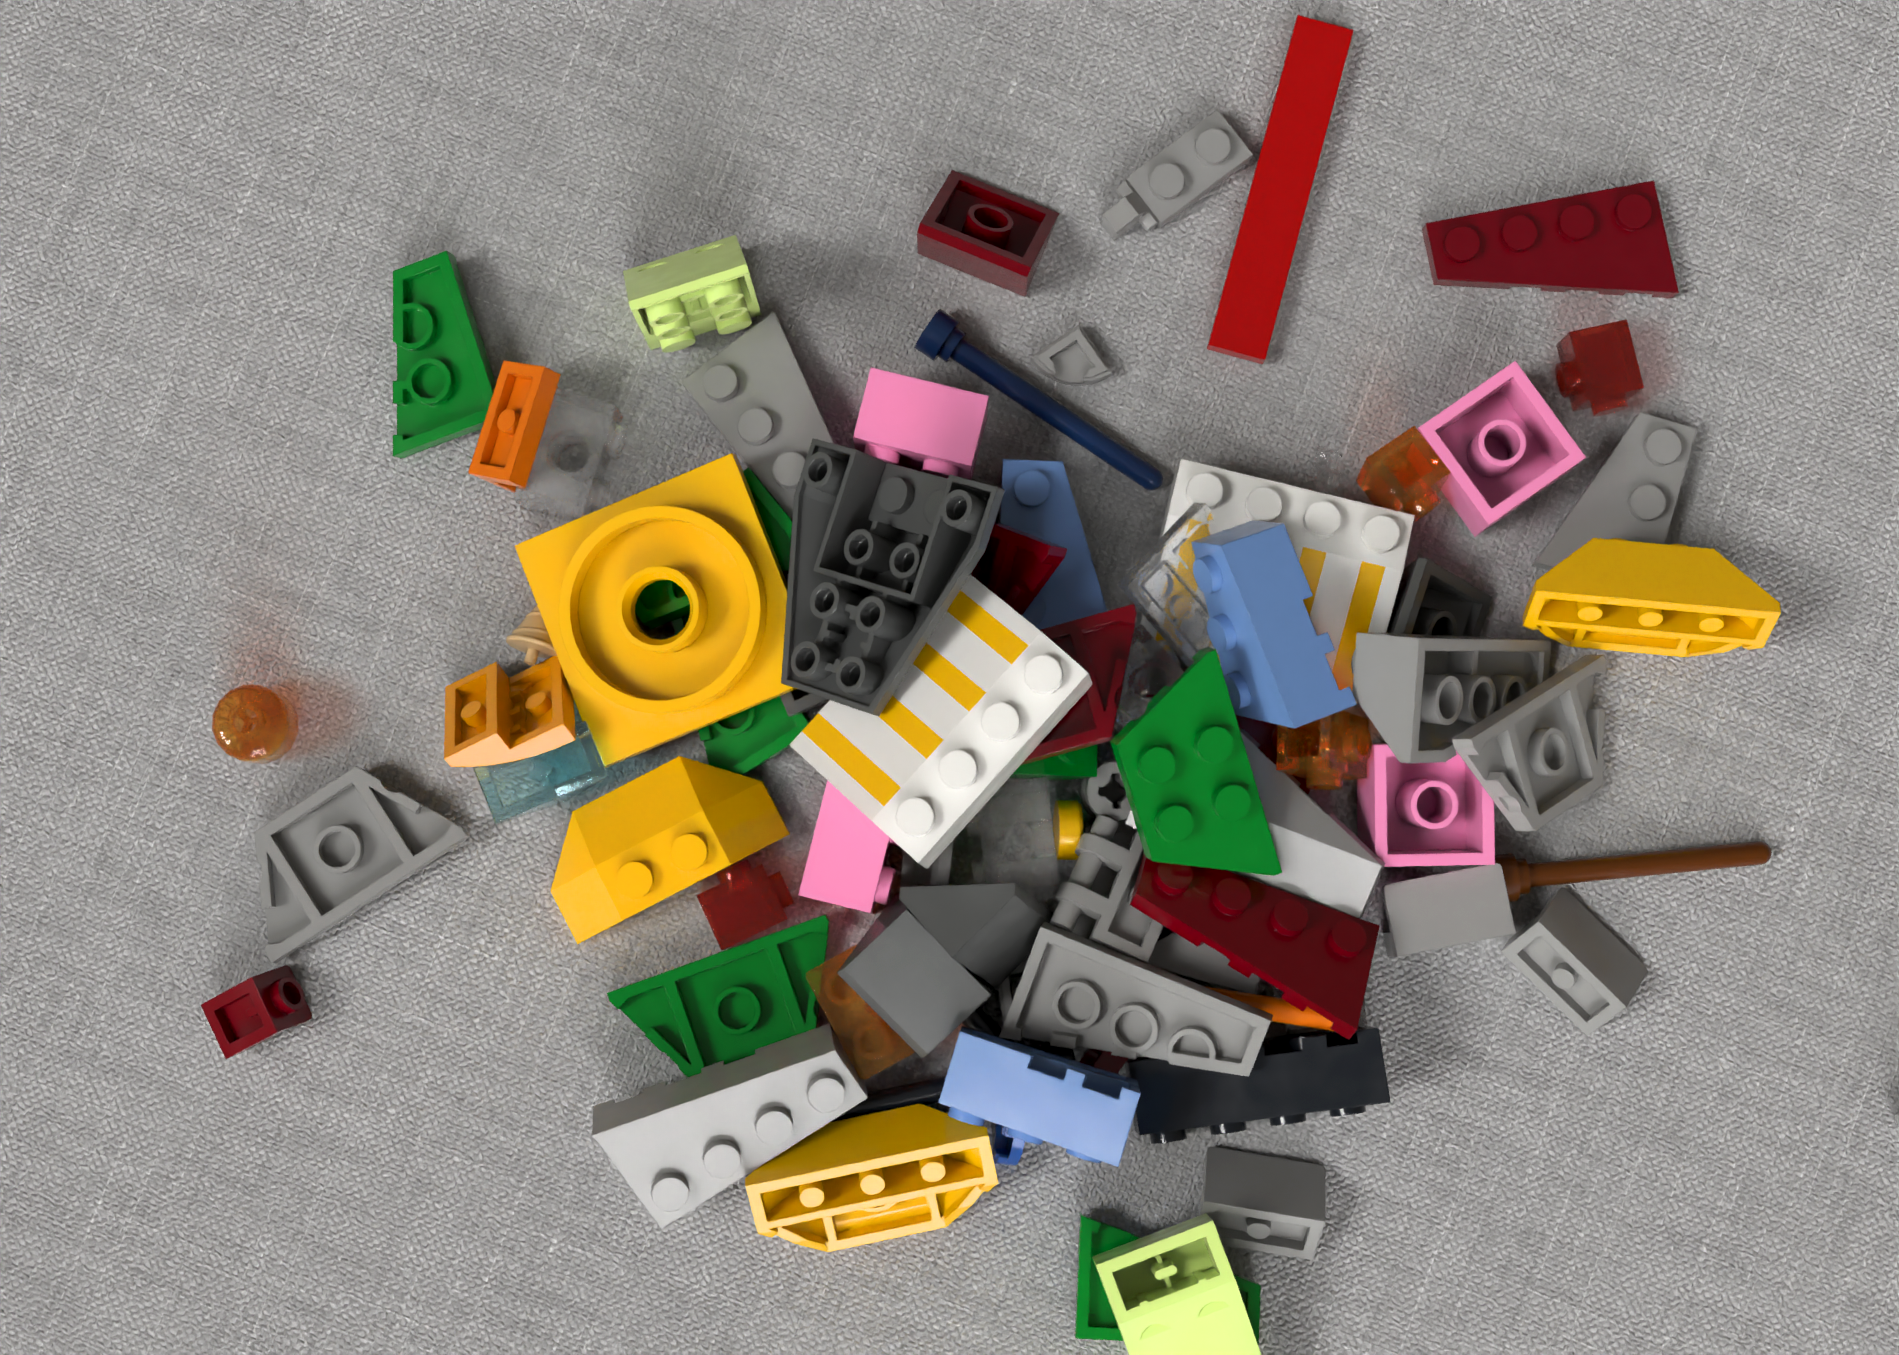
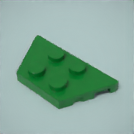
M1206 647L1199 650L1192 657L1195 662L1170 687L1165 685L1148 702L1147 709L1141 717L1131 720L1110 741L1142 847L1148 859L1153 862L1275 876L1282 873L1219 658L1216 649Z
M827 914L608 992L609 1001L636 1024L661 1052H664L671 1058L687 1077L700 1074L701 1068L720 1061L728 1064L754 1055L755 1049L817 1028L830 925Z

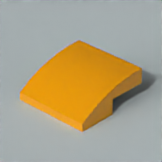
M552 656L510 678L496 661L445 687L444 759L450 767H477L514 762L554 750L576 740L574 699L557 656Z

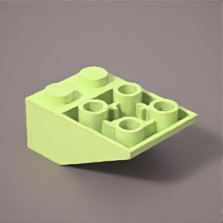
M736 235L623 271L631 311L650 350L659 347L665 353L682 350L693 345L696 342L695 336L715 329L721 335L734 333L749 327L752 324V317L762 315L750 272Z
M1206 1213L1092 1256L1129 1355H1261L1216 1226Z

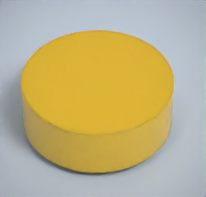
M1056 800L1053 814L1055 860H1077L1079 856L1075 853V849L1083 834L1082 806L1077 800Z

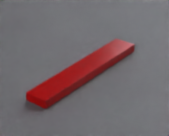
M1297 15L1207 350L1263 364L1266 359L1354 31L1352 29Z

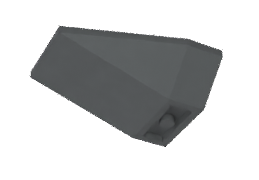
M813 438L794 494L781 683L863 712L880 716L984 554L1005 490L954 475H949L947 479L898 466L852 448Z

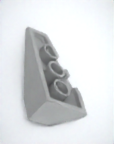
M1357 632L1356 648L1351 661L1352 673L1354 675L1352 693L1399 762L1409 764L1446 762L1457 755L1452 742L1454 737L1549 678L1552 640Z
M1239 728L1282 873L1271 876L1234 872L1312 902L1361 918L1385 863L1333 813H1326L1299 787L1301 783L1287 770L1283 772L1258 748L1260 744L1245 730ZM1130 810L1125 824L1137 829L1132 811Z

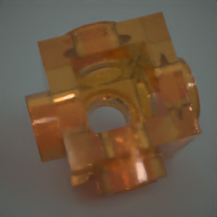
M1342 710L1295 729L1278 725L1276 770L1306 779V788L1315 790H1340L1343 787V780L1366 779L1367 760L1372 751V739L1368 730L1369 719Z

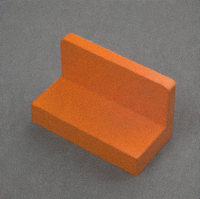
M503 360L468 471L469 474L513 493L524 494L526 492L558 391V382L561 374L544 366Z

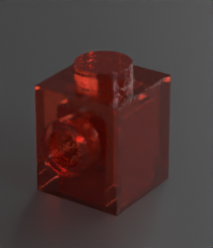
M1627 319L1569 332L1556 344L1560 363H1557L1555 367L1557 386L1563 398L1569 397L1573 412L1591 408L1593 416H1603L1622 411L1629 407L1627 400L1644 388Z
M748 859L715 874L720 884L696 895L721 950H728L791 920L786 907L795 903L781 871L770 875L767 867L763 864L752 869Z

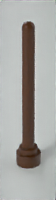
M1753 841L1529 864L1525 858L1516 859L1512 853L1495 855V863L1502 866L1509 902L1518 901L1521 894H1528L1530 887L1762 865L1770 860L1772 851L1767 843Z

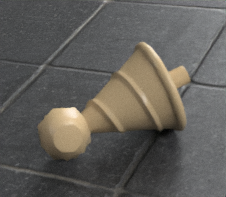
M536 605L526 615L522 623L512 631V634L506 637V642L511 647L526 653L524 663L533 666L536 664L537 657L548 659L552 656H557L539 608Z

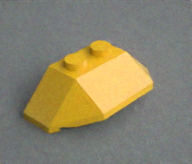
M1592 538L1535 581L1522 619L1524 627L1531 630L1538 629L1546 637L1568 647L1691 657L1724 653L1740 646L1747 650L1763 648L1781 614L1780 603L1715 549L1690 547L1684 544L1668 545L1635 542L1622 538Z
M678 756L572 811L552 883L551 893L577 944L790 835V832L764 781Z
M915 1104L829 1122L763 1164L745 1178V1187L758 1234L771 1238L777 1235L794 1244L825 1252L945 1228L970 1208L984 1191L989 1192L998 1184L987 1128L961 1122L949 1117L948 1113L923 1104Z

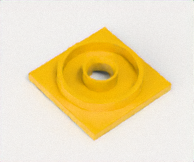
M731 453L514 545L600 768H607L796 689L781 683L788 584L737 455ZM660 580H670L678 584L685 591L690 603V615L685 627L678 634L668 639L658 640L648 636L640 628L635 615V606L640 593L648 585Z

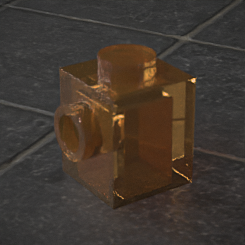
M1413 426L1368 456L1356 482L1374 506L1415 515L1413 522H1416L1440 504L1441 499L1438 497V494L1451 472L1418 429Z

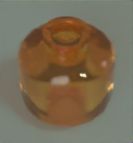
M244 684L230 690L218 701L212 715V731L217 744L227 755L251 764H267L282 758L292 748L298 735L299 718L294 705L282 693L262 685Z

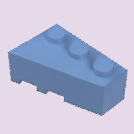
M1003 459L1001 489L1005 490L1000 504L999 523L1067 548L1065 558L1022 616L1040 630L1107 611L1063 461Z
M1252 520L1191 542L1195 555L1193 563L1194 578L1198 587L1204 593L1210 617L1207 621L1208 636L1212 645L1218 651L1235 715L1295 729L1357 705L1350 687L1339 690L1325 654L1335 650L1328 632L1318 636L1303 601L1313 596L1284 523Z
M962 1026L938 1103L950 1107L948 1116L961 1122L983 1126L984 1121L988 1120L1007 1127V1134L1019 1140L1042 1145L1044 1140L1066 1148L1068 1154L1095 1163H1101L1102 1161L1119 1167L1141 1093L1136 1079Z

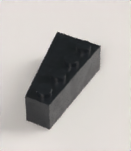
M1358 1024V1029L1350 1040L1335 1031L1329 1030L1264 1038L1249 1077L1171 1065L1167 1060L1148 1057L1131 1058L1125 1062L1127 1077L1138 1081L1141 1093L1133 1118L1135 1131L1139 1135L1150 1134L1151 1144L1187 1139L1186 1129L1210 1126L1211 1135L1227 1134L1246 1130V1121L1269 1118L1271 1126L1287 1125L1306 1121V1113L1329 1111L1330 1117L1346 1116L1366 1112L1365 1106L1390 1103L1379 1028Z

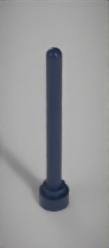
M939 309L919 337L914 347L933 361L938 357L945 362L953 359L1146 490L1153 491L1162 485L1163 475L1159 469L965 340L966 333L958 328L960 324L958 320L942 309Z

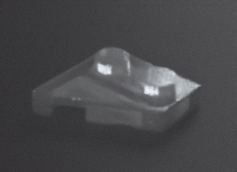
M1195 502L1117 584L1188 668L1195 662L1192 657L1199 650L1206 647L1215 649L1207 632V621L1210 617L1204 593L1198 587L1193 574L1195 555L1191 543L1192 541L1209 536L1210 532L1207 523L1214 520L1211 509L1206 503Z

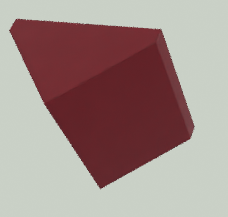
M952 170L920 222L917 231L918 254L1025 297L1059 213Z

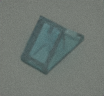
M587 721L575 725V741L559 748L514 762L473 767L495 824L562 804L609 778Z

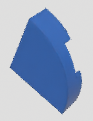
M995 1123L992 1150L994 1163L1017 1165L1020 1161L1025 1141L1008 1135L1007 1127Z

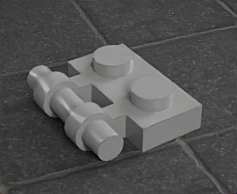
M1097 815L1090 832L1082 834L1077 844L1075 853L1079 857L1069 880L1060 883L1054 896V901L1058 905L1050 924L1072 932L1079 915H1087L1097 920L1089 940L1148 963L1163 925L1130 905L1144 855L1138 831L1134 834L1127 850L1112 843L1119 824L1107 816ZM1101 866L1118 872L1107 898L1091 891Z

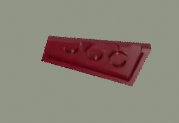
M1654 181L1429 222L1422 228L1434 285L1495 289L1529 287L1541 288V291L1549 292L1583 290L1599 291V294L1621 296L1625 293L1652 294V297L1674 298L1679 293Z
M1144 853L1130 902L1132 907L1197 947L1203 943L1207 944L1230 960L1227 964L1228 966L1247 978L1254 973L1283 991L1281 999L1301 1011L1309 1007L1333 1022L1330 1029L1350 1040L1358 1029L1379 925L1226 870L1153 862Z

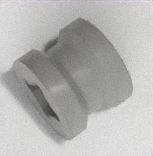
M1116 761L1098 764L1097 777L1082 778L1080 781L1079 797L1081 805L1089 815L1095 819L1097 815L1107 816L1115 821L1127 819L1131 808Z
M954 840L928 869L921 866L904 851L900 887H913L918 883L931 886L948 885Z

